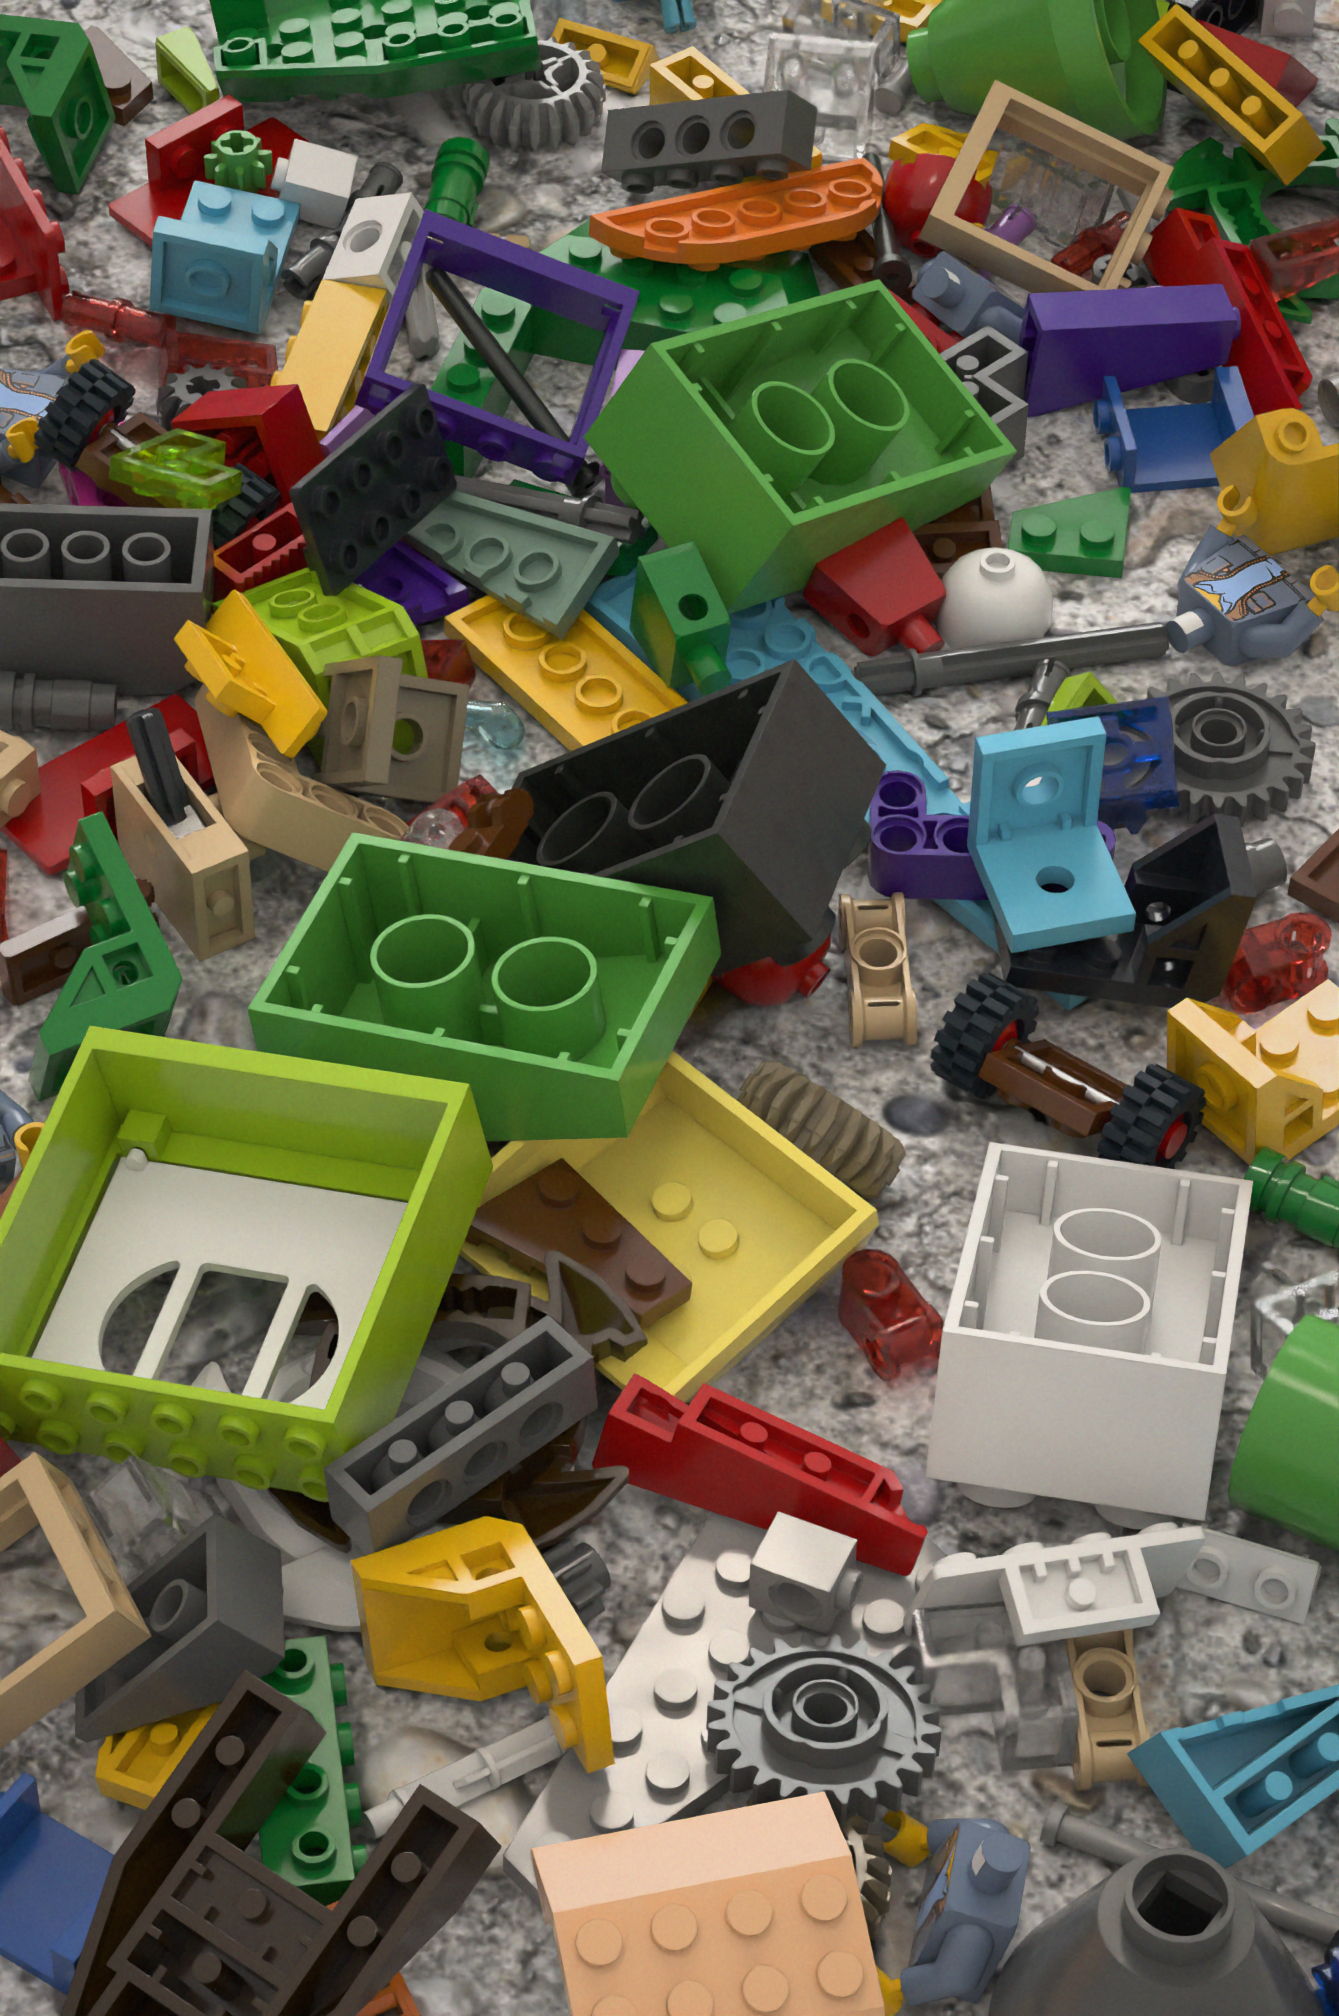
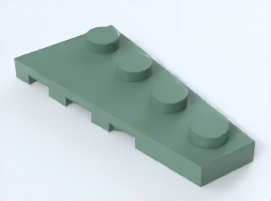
M458 491L451 493L400 539L563 640L620 553L613 536Z

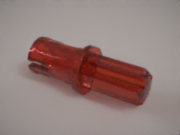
M1120 211L1099 227L1084 229L1079 233L1076 242L1055 254L1050 262L1079 277L1092 270L1093 263L1099 257L1113 254L1125 227L1121 228L1120 225L1129 220L1131 213Z

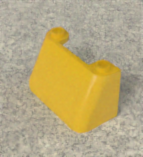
M1289 408L1256 415L1210 453L1221 491L1233 485L1236 486L1240 493L1238 504L1232 511L1239 510L1249 496L1253 498L1258 509L1256 522L1249 528L1243 530L1236 529V537L1245 534L1269 556L1339 538V443L1323 447L1316 425L1304 412Z

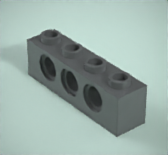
M786 89L608 110L601 172L620 182L623 190L636 194H648L653 192L654 187L666 185L678 189H694L698 186V182L704 181L734 185L742 183L743 177L759 176L769 180H783L788 178V173L811 170L818 107Z
M549 1315L545 1316L323 1468L332 1520L367 1555L405 1543L597 1409L593 1356Z

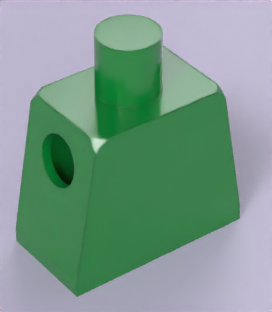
M694 541L638 557L629 629L665 685L675 689L695 683L702 695H708L727 687L732 679V675L725 664L731 630L730 617Z

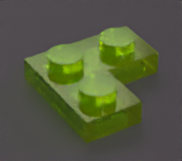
M176 428L110 456L109 479L132 486V491L139 495H164L180 500L181 505L186 509L213 510L217 507V504L241 494L242 471L223 466L225 464L226 442Z

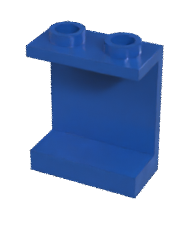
M1238 366L1215 368L1211 403L1125 409L1116 376H1104L1102 400H1095L1093 403L1095 432L1097 435L1104 434L1105 436L1104 460L1108 472L1115 471L1119 486L1130 487L1131 493L1220 486L1210 453L1254 417Z
M23 1772L7 1792H0V1955L67 1995L114 1854L41 1812L36 1778L26 1772Z

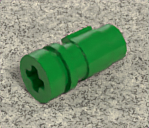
M454 137L441 144L431 172L432 185L424 210L426 209L468 226H473L479 206L476 197L483 190L490 167V156L479 142L470 138Z
M1267 1146L1264 1147L1257 1154L1244 1177V1180L1253 1181L1249 1211L1256 1215L1264 1211V1217L1269 1222L1276 1225L1282 1220L1294 1226L1296 1231L1332 1249H1339V1181L1327 1175L1318 1180L1306 1174L1305 1165L1297 1161H1293L1288 1165L1285 1155Z

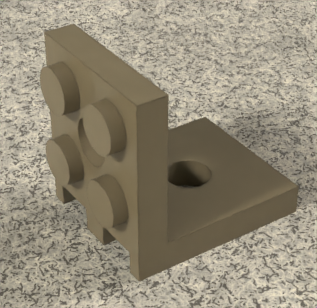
M381 655L325 664L323 676L332 678L327 716L321 722L316 737L325 739L321 773L312 774L311 779L339 791L443 807L456 806L470 685L401 674L403 659ZM398 720L408 723L414 733V744L405 755L398 753L392 747L395 722Z

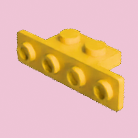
M232 590L206 623V630L187 620L174 637L175 642L188 659L184 667L194 678L206 685L209 691L205 694V697L217 710L231 718H235L238 713H241L259 723L279 752L291 759L296 756L306 742L316 735L321 722L327 716L328 711L245 595Z

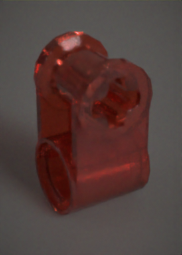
M1299 912L1291 913L1282 919L1245 929L1222 988V992L1231 1007L1237 1013H1256L1270 1005L1305 996L1328 979L1329 969L1323 957L1324 953L1330 948L1332 938L1329 924L1315 914ZM1296 931L1295 940L1292 941V932ZM1311 967V976L1307 978L1308 968Z
M879 1249L859 1250L848 1257L842 1266L838 1318L862 1349L868 1363L877 1376L885 1382L891 1381L899 1377L901 1368L927 1356L939 1359L944 1322L931 1303L922 1297L901 1269L898 1261L889 1253Z

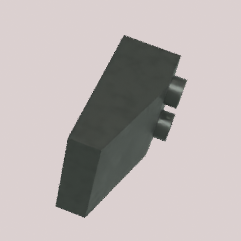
M793 659L520 772L511 789L519 787L520 789H525L527 793L530 792V797L533 798V804L535 805L533 809L535 813L532 814V819L528 820L529 825L519 838L520 842L508 860L713 897L721 956L710 976H718L767 957H771L779 966H790L814 953L826 941L834 928L836 915L828 905L843 869L849 866L863 852L870 841L872 828L864 818L886 764L796 659Z

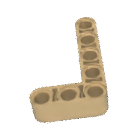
M201 685L195 696L194 703L224 818L234 831L255 843L327 872L331 869L352 832L404 842L410 841L412 838L411 829L393 813L300 775L295 757L291 759L281 754L259 723L241 713H238L235 718L226 716L206 699L205 694L209 690L206 685Z

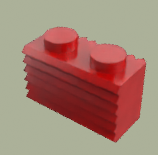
M292 502L214 550L215 580L212 603L225 599L232 590L240 593L245 592L251 588L308 567L302 551L307 545Z

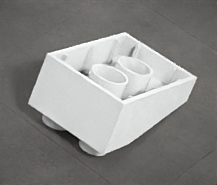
M989 1142L942 1331L925 1477L957 1482L959 1490L966 1497L991 1507H1020L1031 1503L1038 1495L1092 1503L1095 1505L1097 1512L1106 1520L1131 1529L1143 1530L1154 1524L1173 1522L1176 1517L1205 1521L1253 1181Z

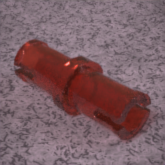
M72 290L71 294L68 293L63 302L61 316L65 325L104 333L106 339L121 343L129 339L166 350L167 346L170 347L175 337L176 319L174 315L134 307L132 301L116 297L110 301Z

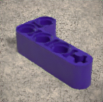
M900 770L883 773L869 806L868 824L872 828V835L868 843V880L870 886L876 892L886 897H891L893 892H903L904 898L989 900L967 847L969 816L927 815L926 788L924 782L918 776ZM1097 820V826L1114 862L1116 844L1114 831L1107 824ZM1054 883L1041 886L1043 890L1052 893H1062L1069 890L1063 885Z

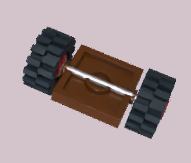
M91 359L89 363L85 362L82 364L78 373L74 371L70 375L68 384L65 387L63 385L56 392L57 398L54 402L48 404L45 409L48 413L40 419L37 425L39 429L34 434L36 446L72 472L82 470L93 479L99 488L108 493L115 494L131 507L212 510L214 550L268 517L276 509L277 500L280 497L278 489L243 464L237 463L234 468L231 466L225 473L142 412L137 413L118 426L128 415L126 410L133 404V395L136 393V389L132 384L96 359Z
M990 972L989 974H980L978 980L972 979L967 984L966 994L960 992L954 999L955 1008L952 1012L947 1010L942 1019L946 1024L943 1029L937 1030L934 1041L939 1043L931 1049L930 1058L934 1060L930 1067L935 1072V1075L979 1099H985L986 1094L991 1096L996 1093L1001 1099L1017 1107H1033L1052 1118L1050 1124L1056 1130L1068 1136L1084 1139L1098 1133L1105 1135V1138L1098 1143L1097 1151L1100 1154L1097 1158L1175 1169V1163L1183 1161L1187 1155L1185 1151L1186 1146L1189 1142L1193 1143L1196 1138L1197 1132L1194 1129L1202 1123L1204 1113L1201 1112L1206 1106V1098L1203 1097L1205 1095L1204 1089L1158 1064L1148 1065L1145 1073L1140 1071L1134 1077V1085L1132 1087L1045 1039L1031 1042L1027 1038L1029 1034L1035 1032L1037 1021L1033 1020L1039 1014V1006L1036 1005L1037 999Z

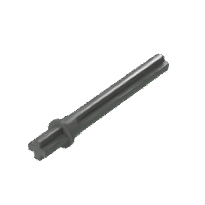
M455 475L457 482L455 491L613 536L616 542L634 545L636 538L642 539L645 534L646 528L641 525L644 515L640 510L605 504L596 495H587L583 499Z
M1154 622L918 654L914 648L906 649L905 656L857 662V666L854 667V677L863 682L873 695L910 691L912 696H920L922 689L1033 674L1035 665L1044 659H1050L1047 671L1050 672L1053 669L1055 660L1062 662L1069 669L1162 657L1169 650V637L1165 624Z

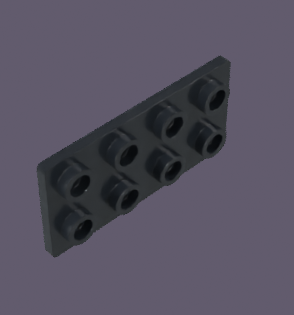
M412 384L291 487L289 491L307 545L302 549L309 571H316L325 596H337L457 488L454 467L448 457L438 426L437 414L431 404L424 384Z

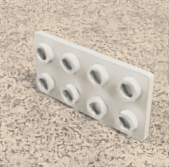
M1164 1522L1146 1527L1137 1535L1111 1538V1535L1108 1533L1097 1532L1079 1537L1070 1545L1044 1548L1041 1543L1030 1542L1014 1546L1005 1551L1003 1555L976 1559V1555L969 1552L949 1555L940 1559L931 1567L903 1619L905 1634L912 1636L1010 1621L1016 1645L1023 1646L1152 1626L1160 1615L1156 1598L1166 1597L1172 1593L1206 1541L1202 1526L1178 1528L1175 1523Z

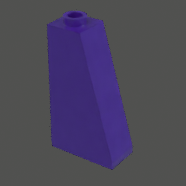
M1223 284L1029 293L1019 336V346L1028 352L1024 401L1028 403L1027 417H1035L1101 399L1104 376H1116L1120 393L1227 364L1233 340H1238L1241 332V317L1238 308L1231 305Z

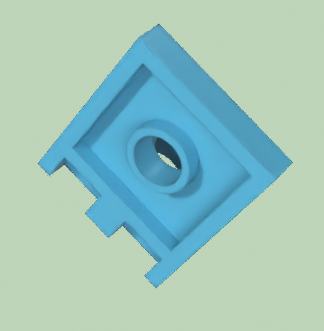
M1099 716L975 737L967 847L1011 953L1134 931L1136 912L1097 826L1106 732ZM1042 777L1038 785L1025 787L1031 780ZM1054 883L1063 885L1069 890L1062 893H1051L1043 890L1041 886Z

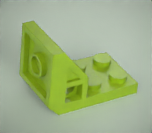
M307 567L241 592L256 610L327 711L332 678L323 675L325 664L381 655L403 659L401 674L428 678L420 634L404 607L353 582L337 596H325L316 571H309ZM225 599L212 603L214 613ZM398 720L395 722L392 747L398 753L405 755L414 744V733L408 723ZM315 735L306 743L321 769L325 739L318 738Z

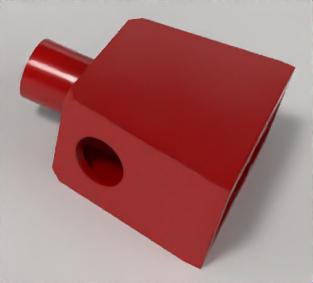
M902 517L816 563L802 596L865 655L876 656L898 643L905 650L914 648L917 654L941 650L945 642L931 624L935 621L940 606L946 598L945 587L910 527Z

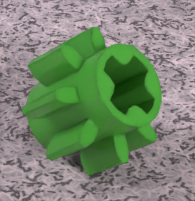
M234 130L222 134L217 141L211 142L212 154L204 155L206 179H215V185L256 194L260 188L264 189L266 187L265 175L273 174L271 150H262L261 138H256L247 131Z

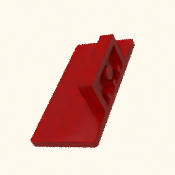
M227 95L145 138L148 183L109 203V215L152 247L153 230L158 216L181 220L194 180L215 185V179L211 180L205 177L204 155L212 154L211 142L217 141L222 134L234 130L244 131L243 104L232 96ZM274 117L268 118L246 130L256 138H261L262 150H271L273 174L278 157L289 158L294 139L309 142ZM273 174L265 175L266 187L264 189L260 188L256 194L279 198L280 191L270 189Z
M0 126V301L37 292L52 320H61L65 318L63 298L70 295L68 279L64 268L59 264L58 254L65 253L63 233L57 220H48L41 192L38 188L30 189L24 163L20 157L13 158L11 156L6 132Z
M176 694L149 707L158 708L161 711L175 756L202 791L216 785L197 711ZM126 720L40 766L38 771L41 793L28 804L22 814L13 817L0 829L46 874L54 875L68 867L70 860L69 847L73 846L79 819L102 811L115 839H118L110 766L136 756L127 730Z

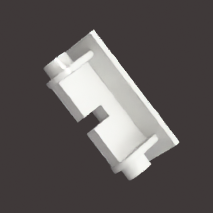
M1183 1522L1181 1528L1192 1527L1197 1525ZM1201 1523L1200 1526H1202L1206 1541L1176 1587L1305 1625L1312 1594L1317 1589L1322 1572V1565H1319L1320 1562L1311 1560V1555L1303 1553L1301 1557L1210 1530L1209 1524Z

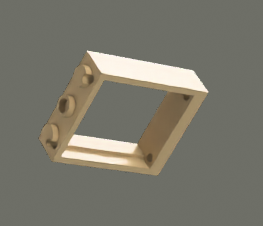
M995 80L918 238L1031 293L1128 289L1132 281L1124 278L1123 275L1129 262L1139 266L1150 245L1153 236L1144 232L1150 218L1157 221L1161 220L1174 191L1165 186L1174 167ZM996 127L1139 196L1098 286L954 215Z
M33 1452L0 1477V1553L40 1524L86 1618L0 1681V1749L151 1637L72 1479L36 1452Z

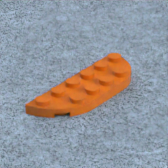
M862 157L811 168L810 171L788 173V178L783 180L763 178L590 215L589 236L610 247V253L618 258L635 259L641 257L662 262L687 264L690 268L698 271H713L720 267V263L740 260L759 261L772 253L786 250L804 251L811 248L813 244L831 240L849 241L855 239L857 232L869 226L880 213L883 180L878 170Z

